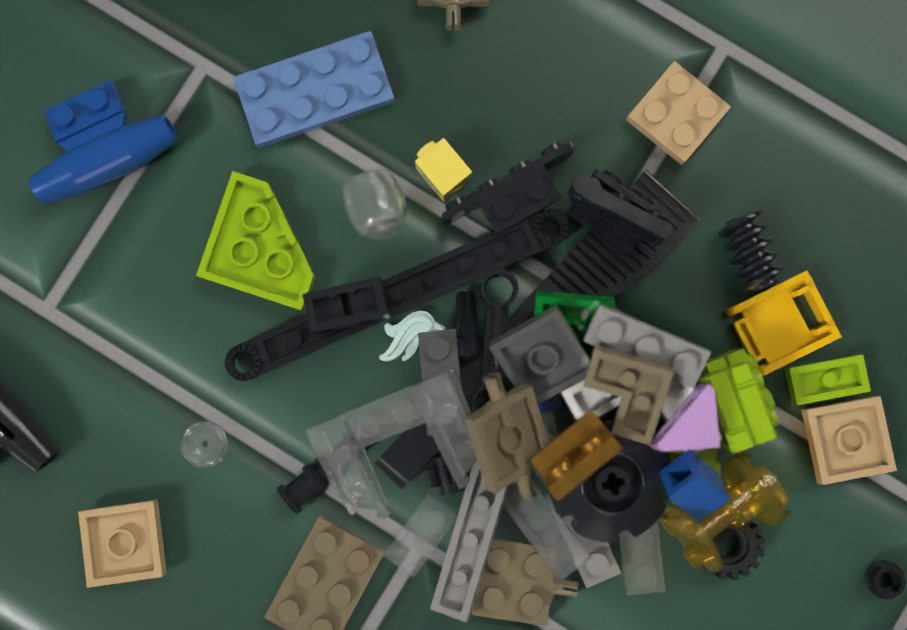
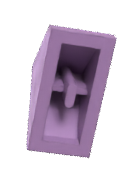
M709 384L697 385L655 434L649 446L658 451L720 448L715 389Z

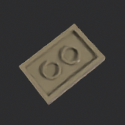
M320 514L264 618L285 630H343L383 557L385 549Z

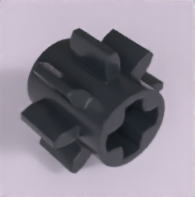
M458 451L431 458L433 466L424 469L428 487H437L439 496L462 492L466 489L465 481L469 479L472 469L470 460H460Z

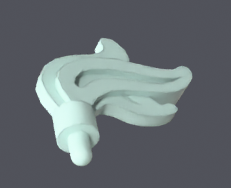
M420 310L412 312L397 325L392 326L390 323H386L384 326L386 334L394 337V340L389 349L379 356V359L385 362L393 361L406 352L401 358L402 361H406L417 352L419 347L418 333L445 330L446 327L435 322L428 312Z

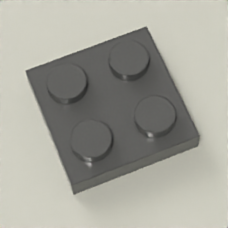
M557 304L489 342L490 350L515 387L520 384L532 385L537 404L584 380L591 361L589 354Z

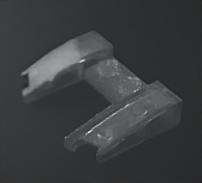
M453 369L319 422L305 430L331 485L348 513L353 515L356 513L357 508L377 510L378 517L386 518L392 514L364 449L368 445L427 423L459 489L466 487L471 481L465 474L477 462L464 418L471 415V411Z

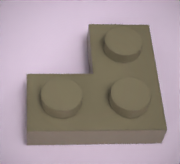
M595 345L583 386L621 397L611 434L650 445L674 374V368Z

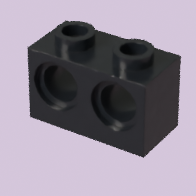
M379 276L302 294L310 332L317 335L391 318L384 283Z

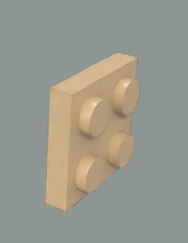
M674 61L628 115L626 120L679 164L683 165L731 106Z
M870 396L801 410L818 484L826 485L897 471L881 396Z
M158 499L91 508L78 512L87 588L159 578L167 574Z

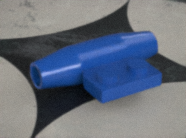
M109 80L44 111L55 141L67 151L28 179L29 186L35 197L42 204L90 192L143 167L177 143L178 136L171 122L164 114L126 125L127 111L117 86Z

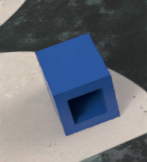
M687 450L659 471L668 498L698 522L730 500L719 473L692 450Z

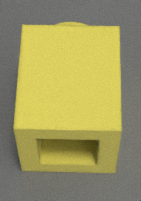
M445 138L441 139L438 143L434 141L427 143L417 153L418 159L415 160L416 170L443 202L472 180V171Z

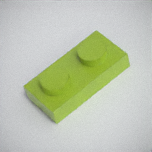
M863 354L784 368L792 405H802L871 392Z

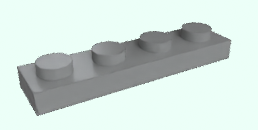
M474 460L430 607L431 610L465 623L470 619L509 487L507 485L497 493L487 490L477 460Z

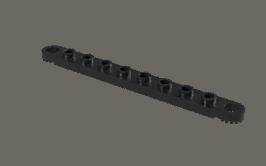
M545 209L498 236L491 232L382 280L391 318L317 335L310 332L307 314L232 347L226 354L224 361L225 369L229 376L239 381H250L478 281L484 278L490 271L505 269L559 245L568 234V219L559 210ZM546 218L556 220L560 225L559 235L553 238L543 236L539 229L542 220ZM246 351L254 357L255 362L252 370L248 373H241L235 366V360L240 353Z

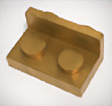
M589 410L532 456L531 463L545 478L547 489L559 501L618 453L622 447L593 411Z

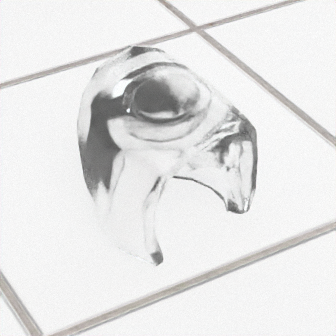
M375 169L354 176L342 187L344 209L355 230L361 236L374 240H391L402 231L407 215L406 197L400 184H398V181L389 170Z

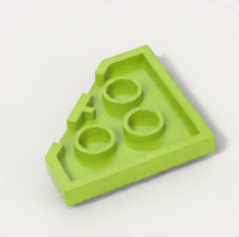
M232 171L196 276L304 311L305 305L302 294L311 292L316 276L271 186L265 181Z

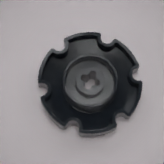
M602 417L601 422L611 433L615 417ZM612 434L622 449L559 501L548 490L551 502L561 518L569 515L573 516L571 521L573 530L587 539L614 543L618 541L619 533L624 530H628L633 537H637L651 528L666 509V504L660 500L661 493L666 489L659 472L670 464L666 451L654 450L647 444ZM613 473L615 476L611 478V484L606 486L604 482L608 481L607 474Z

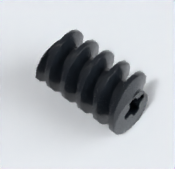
M761 209L728 221L726 226L718 232L719 238H732L724 246L726 252H737L729 260L730 265L743 266V268L735 273V279H748V282L740 288L741 293H753L789 280L776 278L785 269L784 265H771L770 263L779 255V252L765 250L774 240L773 237H760L759 235L768 227L767 223L754 222L763 213Z

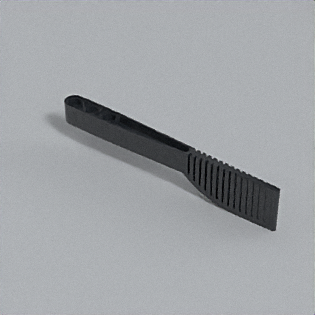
M646 169L628 189L633 193L635 191L641 192L652 199L654 202L653 206L660 210L659 213L665 217V222L673 226L668 238L656 247L639 239L632 251L627 255L590 230L508 318L507 332L534 317L536 291L614 297L625 291L655 269L701 218ZM483 346L479 350V358L475 361H469L460 370L465 418L473 413L471 398L473 393L480 387ZM488 389L481 392L478 396L477 408L489 396ZM424 409L374 465L402 490L457 431V418L435 420L436 435L428 436Z

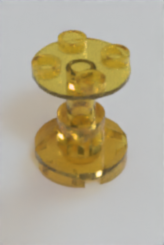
M736 453L723 464V473L728 483L725 489L730 498L727 503L700 522L695 521L687 512L674 504H669L665 508V514L659 518L664 529L671 536H676L685 547L682 550V554L695 569L704 566L714 573L722 570V560L712 539L731 524L741 528L753 517H757L768 525L777 526L791 514V510L784 509L790 502L781 484L763 465L756 469L749 464L753 457L746 453Z

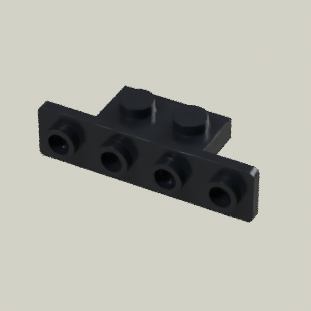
M560 141L555 142L541 152L543 157L532 163L528 159L521 161L509 170L511 175L498 181L495 177L484 182L477 188L479 193L468 199L460 196L452 200L445 206L447 211L442 213L443 222L448 226L480 208L495 235L498 236L560 201L562 195L547 169L570 157L575 149L574 143L569 141L562 145Z

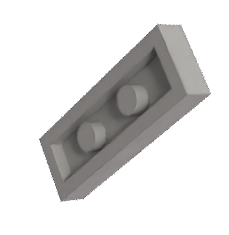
M600 303L583 337L584 342L593 346H602L673 367L674 374L672 379L692 388L695 387L711 354L709 349Z

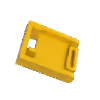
M808 270L800 272L788 278L789 280L778 283L724 310L728 317L740 312L742 318L731 324L746 353H752L757 362L764 359L766 364L759 366L762 376L842 337ZM805 295L820 325L810 330L808 329L793 297Z

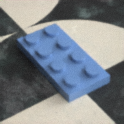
M371 31L233 77L255 145L258 148L395 102Z

